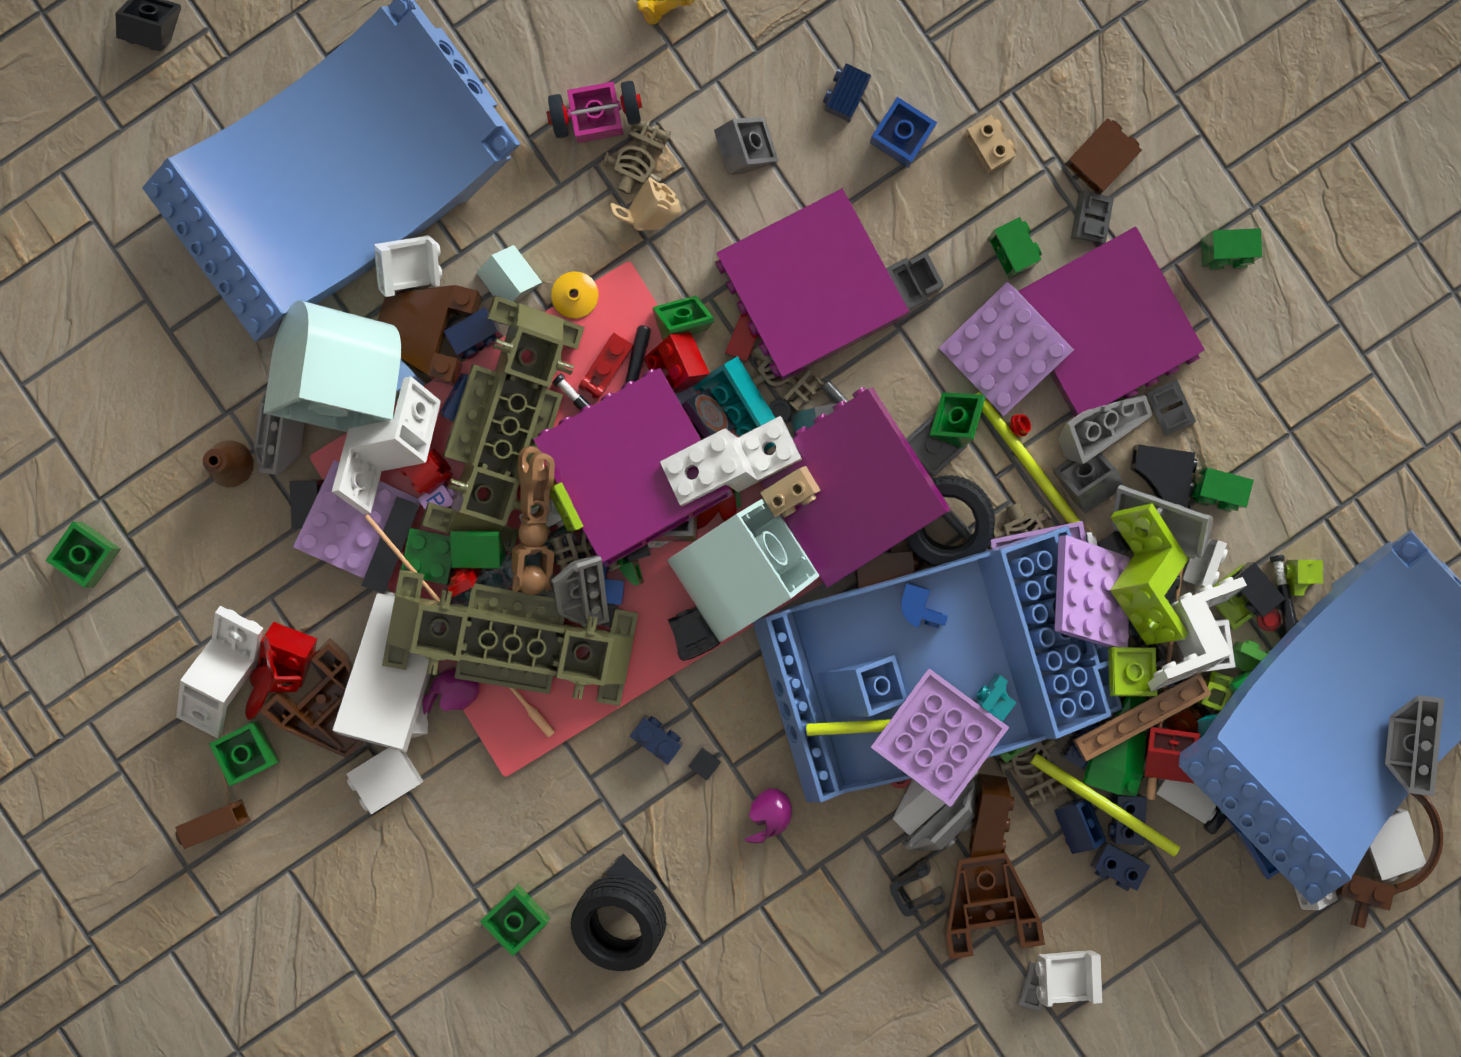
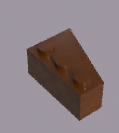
M980 773L978 775L980 791L979 796L975 797L977 807L975 817L972 819L974 823L971 826L969 840L970 858L1005 852L1006 840L1004 839L1005 832L1008 833L1010 828L1008 813L1013 811L1014 797L1011 796L1007 777Z

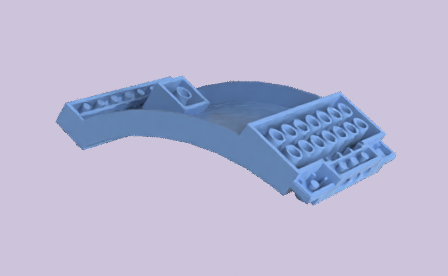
M393 0L389 6H381L355 33L323 61L265 104L204 141L167 158L142 189L252 339L257 342L273 337L278 332L283 317L294 302L301 300L317 304L375 267L374 244L416 238L456 205L467 202L511 159L509 155L520 145V142L494 109L498 105L443 29L435 28L415 0Z
M1068 526L905 576L791 606L764 615L753 622L806 802L821 803L846 792L911 778L871 748L881 732L807 736L806 724L892 719L928 669H931L974 702L978 699L976 694L983 685L987 686L996 673L1008 680L1006 685L1007 694L1017 703L1003 721L1009 729L988 757L1045 739L1060 738L1111 717L1112 713L1122 709L1119 696H1110L1108 647L1055 631L1059 536L1067 535L1071 537ZM906 582L930 589L925 608L947 614L948 618L945 626L939 625V628L931 627L925 624L926 620L921 619L919 628H917L905 619L901 609V598Z
M1409 530L1393 543L1389 541L1332 583V591L1320 600L1275 645L1239 686L1216 716L1204 736L1180 752L1179 767L1311 905L1352 880V876L1367 849L1386 821L1409 794L1385 765L1390 715L1418 695L1444 698L1438 762L1461 741V580L1443 561H1440L1412 530Z

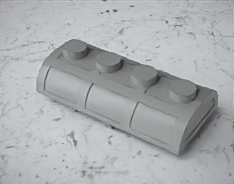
M1120 485L1117 488L1114 512L1153 503L1185 555L1192 559L1202 557L1210 539L1213 516L1185 508L1184 506L1142 493L1124 485ZM1112 521L1111 526L1114 527L1113 530L1120 532Z

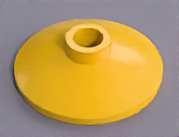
M582 272L565 273L555 281L552 287V303L555 309L567 318H583L589 315L597 305V286L592 278ZM572 290L578 291L576 298L570 297Z

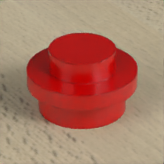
M1015 414L1010 419V430L1016 436L1024 437L1031 430V422L1026 415Z
M1273 609L1266 616L1257 617V624L1264 631H1274L1281 624V615L1276 609Z

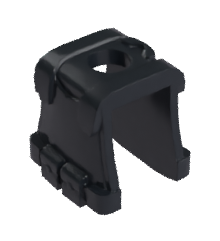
M696 606L691 608V610L687 609L677 614L676 617L668 619L676 640L677 654L682 661L696 658L713 650L721 643Z
M927 859L918 862L917 867L901 876L898 873L892 879L890 891L904 916H912L922 907L932 903L937 906L946 900V894L941 886L908 902L901 888L930 873L931 865Z

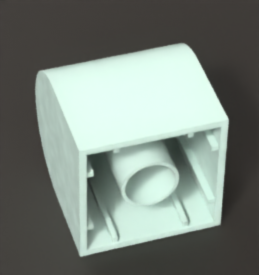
M301 300L294 302L283 317L276 335L263 413L348 432L349 428L392 420L401 359V340L397 328L388 323Z
M764 498L737 513L667 560L719 642L790 600L819 577L818 572L781 515L774 517Z

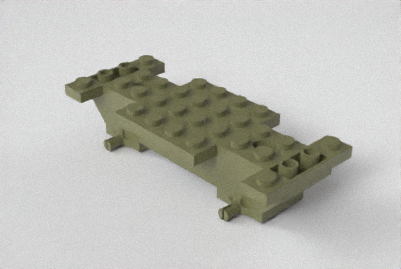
M495 295L493 296L486 319L509 326L505 340L502 341L496 338L494 343L497 344L493 345V348L501 350L495 371L474 364L471 365L443 453L445 457L465 463L460 481L451 479L449 482L458 485V487L450 484L448 486V489L456 490L451 509L428 502L421 525L449 534L451 531L499 532L505 550L512 553L519 535L518 529L508 527L506 524L509 515L514 509L521 511V501L517 500V489L520 483L518 476L519 453L528 446L538 449L533 439L537 438L541 431L553 428L563 394L548 390L547 388H550L553 376L558 370L569 375L572 374L573 371L569 369H574V365L561 361V351L563 346L578 350L585 327ZM525 350L531 354V360L527 364L521 359V354ZM530 453V454L526 457V462L528 463V465H529L530 458H531L533 455H535L534 453ZM485 487L488 491L487 497L479 500L477 492L480 488Z
M400 570L382 666L406 670L410 652L423 655L429 659L426 671L428 674H431L432 665H434L432 674L437 675L439 660L457 661L454 677L456 679L550 694L553 676H556V678L566 679L575 683L572 698L577 699L578 695V699H582L584 686L595 684L599 685L596 702L620 706L630 662L638 612L614 608L610 631L596 629L598 618H592V616H588L587 625L584 628L564 623L565 617L557 612L555 597L539 594L527 595L521 591L514 593L511 589L475 583L471 588L468 606L450 603L451 591H448L445 600L446 590H442L440 601L420 598L424 574ZM437 621H442L446 624V629L440 633L435 632L432 628L433 624ZM581 646L589 649L585 657H578L576 655L577 649Z

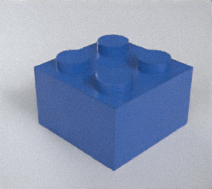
M897 97L871 136L869 143L909 168L933 132L937 122Z

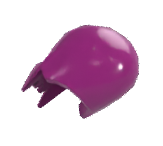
M456 668L443 671L435 677L429 693L423 698V714L425 715L426 712L430 713L438 694L441 695L439 706L444 711L464 710L476 700L480 692L479 683L454 678Z
M768 788L753 800L749 817L757 825L765 824L766 829L744 840L749 843H763L767 838L780 835L786 830L792 818V804L786 793L778 788Z

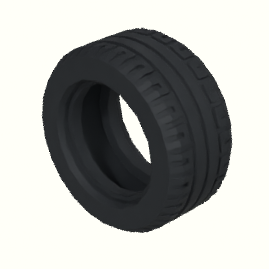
M944 475L933 478L934 484L943 497L956 498L964 502L972 510L975 518V530L973 535L964 543L956 546H945L935 542L926 533L925 527L905 539L907 545L910 546V550L914 552L915 556L917 555L919 559H922L924 563L933 565V567L984 552L992 539L995 527L994 508L990 498L987 497L988 495L979 485L964 477Z
M624 875L602 877L594 881L586 889L573 910L571 933L575 944L589 961L604 969L631 971L639 968L651 959L664 936L667 922L663 903L648 885L638 879ZM606 906L624 909L639 924L641 936L628 940L614 937L604 930L600 924L597 910Z

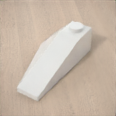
M912 779L893 816V820L910 836L946 803Z

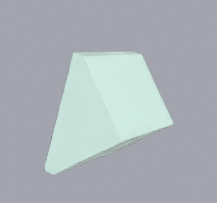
M514 245L491 255L477 272V275L493 296L496 295L513 302H518L542 284L541 280Z

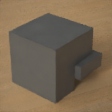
M927 251L909 261L906 257L886 268L908 310L928 301L927 297L939 292L944 286Z

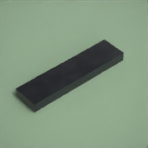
M397 496L383 532L401 552L420 505ZM382 537L379 539L361 586L384 594L398 561V556Z

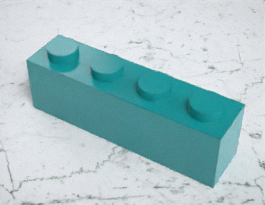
M738 356L718 367L697 385L693 386L696 391L700 390L703 392L708 388L711 390L736 426V434L739 437L775 419ZM767 443L764 447V451L775 446V443Z

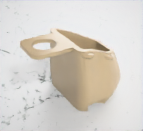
M651 177L642 185L629 209L614 203L609 205L611 213L616 219L633 225L637 231L661 229L678 217L682 210L676 194L667 185L658 183ZM616 210L622 211L627 217L621 216Z

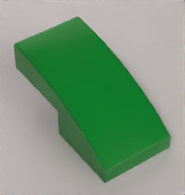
M625 556L617 561V563H621V566L618 567L634 586L644 583L638 560L628 562Z

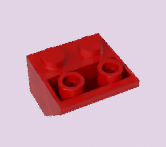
M691 332L670 334L644 357L649 370L661 369L675 394L697 385L710 374Z
M273 622L264 637L267 636L270 642L277 676H301L302 681L299 687H302L312 663V656L316 652L317 638ZM264 637L260 644L258 667H268L264 649Z
M1151 727L1145 777L1194 784V781L1179 767L1180 752L1200 739V734Z

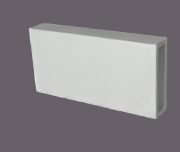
M385 591V594L377 593L333 731L346 737L407 752L431 675L426 673L429 659L423 655L409 652L406 670L382 666L395 593ZM437 621L433 624L432 628L435 632L440 633L445 630L446 624L442 621Z

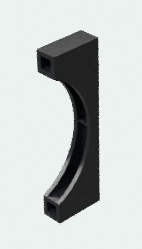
M1140 444L1133 447L1130 469L1149 485L1157 498L1191 509L1190 505H1188V500L1194 490V482H1191L1192 473H1195L1197 469L1195 453ZM1179 575L1165 594L1170 605L1177 602L1174 596L1175 589L1178 590L1180 586ZM1129 620L1128 634L1141 637Z

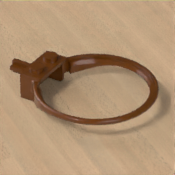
M1410 793L1426 810L1433 828V847L1426 864L1413 877L1393 886L1353 874L1352 880L1339 887L1336 894L1337 897L1355 902L1350 925L1365 929L1370 907L1383 911L1390 910L1395 894L1417 886L1436 867L1443 848V828L1436 808L1426 795Z

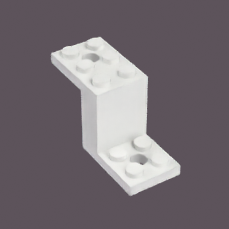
M411 376L403 378L392 420L348 429L332 492L362 514L371 513L381 471L426 463L441 401Z
M779 416L738 438L724 428L660 461L679 504L684 506L724 485H728L737 492H740L801 461L802 458L783 418ZM770 442L775 443L776 451L772 455H766L764 453L765 445ZM695 466L698 468L699 474L697 478L690 480L687 477V471L690 467Z
M1229 577L1219 582L1217 587L1213 588L1212 585H1208L1198 590V594L1193 596L1191 593L1184 594L1178 598L1177 602L1171 604V607L1189 633L1184 640L1176 641L1184 658L1178 664L1174 661L1161 667V670L1153 674L1154 678L1147 683L1151 692L1211 669L1232 654L1209 608L1228 601L1247 585L1243 577L1235 580Z
M222 606L218 608L214 617L212 639L180 680L177 718L219 738L223 732L228 705L257 666L263 627L259 626L255 621L239 616L233 610Z

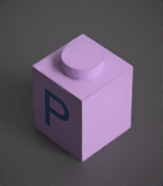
M442 484L432 494L426 493L419 497L418 500L424 509H426L428 502L451 509L456 491L448 489L446 484Z

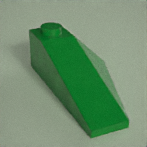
M1126 696L1122 703V709L1116 713L1115 717L1148 699L1140 696ZM1146 730L1090 759L1083 783L1118 795L1136 797L1143 776Z

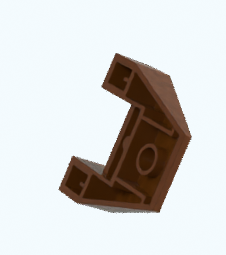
M458 285L396 293L394 296L384 298L378 321L394 325L397 328L401 340V359L433 381L454 386L459 378L463 364L457 358L439 354L445 336L444 330L447 329L451 313L468 317L479 311L482 296L477 290Z
M329 638L313 654L311 659L326 675L298 703L293 701L285 692H275L264 702L260 712L278 728L348 758L364 741L339 735L333 731V727L353 665L348 654Z
M1006 852L958 859L943 929L946 952L950 959L974 956L970 930L1013 923L1016 941L1021 949L1045 945L1041 920Z

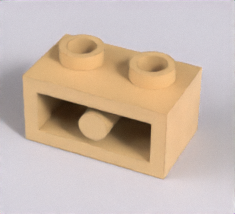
M992 115L968 128L964 134L987 174L1009 163L1016 156L1014 144L1010 139L1007 140L1002 133L1004 129L998 119L995 120Z
M804 466L760 493L774 517L783 515L785 518L797 511L795 506L803 503L805 506L816 499L815 494L821 490L808 468Z

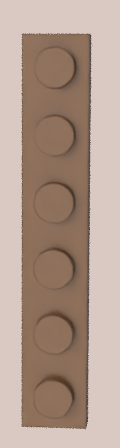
M1198 673L1159 693L1158 696L1144 701L1073 739L1083 760L1088 761L1211 695V692L1201 674Z

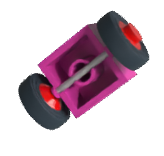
M614 81L567 90L570 105L568 112L560 94L548 96L549 111H546L549 125H553L556 138L568 136L569 118L573 121L575 137L578 143L624 135L620 116L621 107L626 114L629 125L641 123L639 109L643 108L640 94H636L634 82L625 81L621 83L622 94L620 100L617 99Z

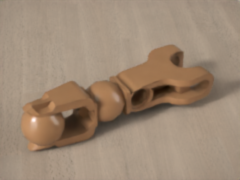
M533 446L525 447L519 453L518 476L521 485L520 507L523 516H521L523 522L518 530L521 542L512 549V572L514 573L512 590L514 593L520 590L527 595L539 594L544 589L547 592L550 591V576L553 574L554 553L545 545V542L549 536L548 526L546 525L548 520L546 517L549 513L550 490L554 483L555 463L551 456L542 453ZM530 453H534L535 455H533V456L530 458L529 465H528V463L526 462V457H527ZM544 460L547 462L546 468H544ZM538 504L537 512L531 514L532 506ZM541 552V568L535 565L524 567L526 555L530 553L534 555Z

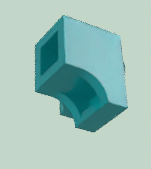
M996 673L987 686L983 685L976 694L978 699L975 703L1003 722L1017 702L1007 694L1006 685L1008 680Z

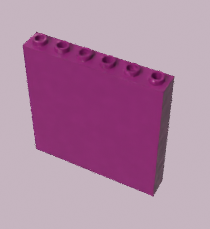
M843 188L716 252L717 261H715V265L720 274L725 273L728 279L725 282L731 295L736 294L739 302L736 304L741 314H747L750 320L747 324L753 336L758 335L761 341L758 344L764 356H769L772 361L769 366L774 376H780L782 381L908 317L909 314L904 300Z
M1136 226L1018 291L1074 349L1050 373L1074 417L1083 411L1117 402L1116 399L1123 395L1126 399L1138 393L1137 388L1145 384L1147 388L1159 381L1157 377L1165 373L1169 376L1180 370L1178 365L1185 361L1187 365L1200 359L1199 354L1205 351Z
M660 368L645 372L642 378L635 382H627L620 391L614 394H606L597 404L583 407L579 414L562 419L558 426L541 431L538 437L533 439L542 453H546L553 458L555 463L554 478L557 483H563L584 526L582 529L597 556L601 557L602 564L605 567L732 496L728 485H724L684 506L679 504L660 461L701 441V438ZM695 466L690 467L687 471V477L690 480L697 478L699 470Z
M865 387L858 389L852 394L853 399L847 403L845 400L837 403L832 407L834 410L827 416L823 413L813 420L814 425L808 429L804 426L794 432L795 438H793V441L802 460L760 481L763 487L767 489L797 469L804 466L808 468L821 491L815 494L816 499L804 506L803 503L795 506L797 511L785 517L784 520L827 588L951 510L874 388L865 389Z

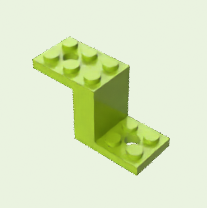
M1153 503L1115 511L1111 519L1133 551L1134 556L1110 589L1111 593L1146 645L1184 640L1189 633L1167 601L1165 594L1189 559Z

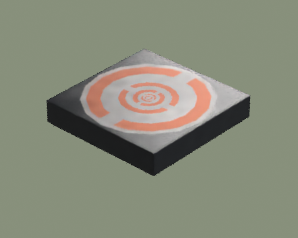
M709 388L681 404L704 438L724 428L731 431L736 427Z

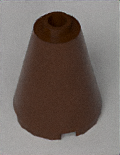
M227 440L216 444L204 454L203 466L210 478L218 485L236 487L250 478L254 468V460L245 445L237 441Z

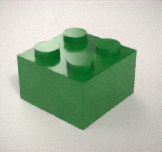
M1020 217L994 229L988 237L1008 280L1033 268L1042 260L1040 257L1042 252L1036 242L1033 243L1030 237L1031 230L1026 221L1022 222Z
M1261 228L1213 230L1200 239L1202 267H1210V270H1222L1224 266H1233V269L1248 268V265L1255 264V261L1262 257Z
M1208 467L1197 469L1192 480L1194 482L1193 494L1189 497L1195 499L1194 503L1204 506L1216 504L1219 510L1227 512L1238 511L1239 508H1247L1254 479Z
M72 521L45 561L82 587L94 588L121 548L85 523Z
M410 528L404 557L418 573L424 574L423 580L449 585L454 574L451 560L450 536ZM402 563L401 570L409 571L404 563Z
M259 720L209 743L229 787L279 763Z
M517 884L483 916L480 922L514 956L548 923L550 917Z

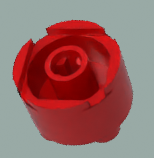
M435 448L431 451L429 450L426 463L397 468L404 476L408 475L413 481L411 483L412 487L419 494L423 492L432 494L453 476V473H448L451 467Z

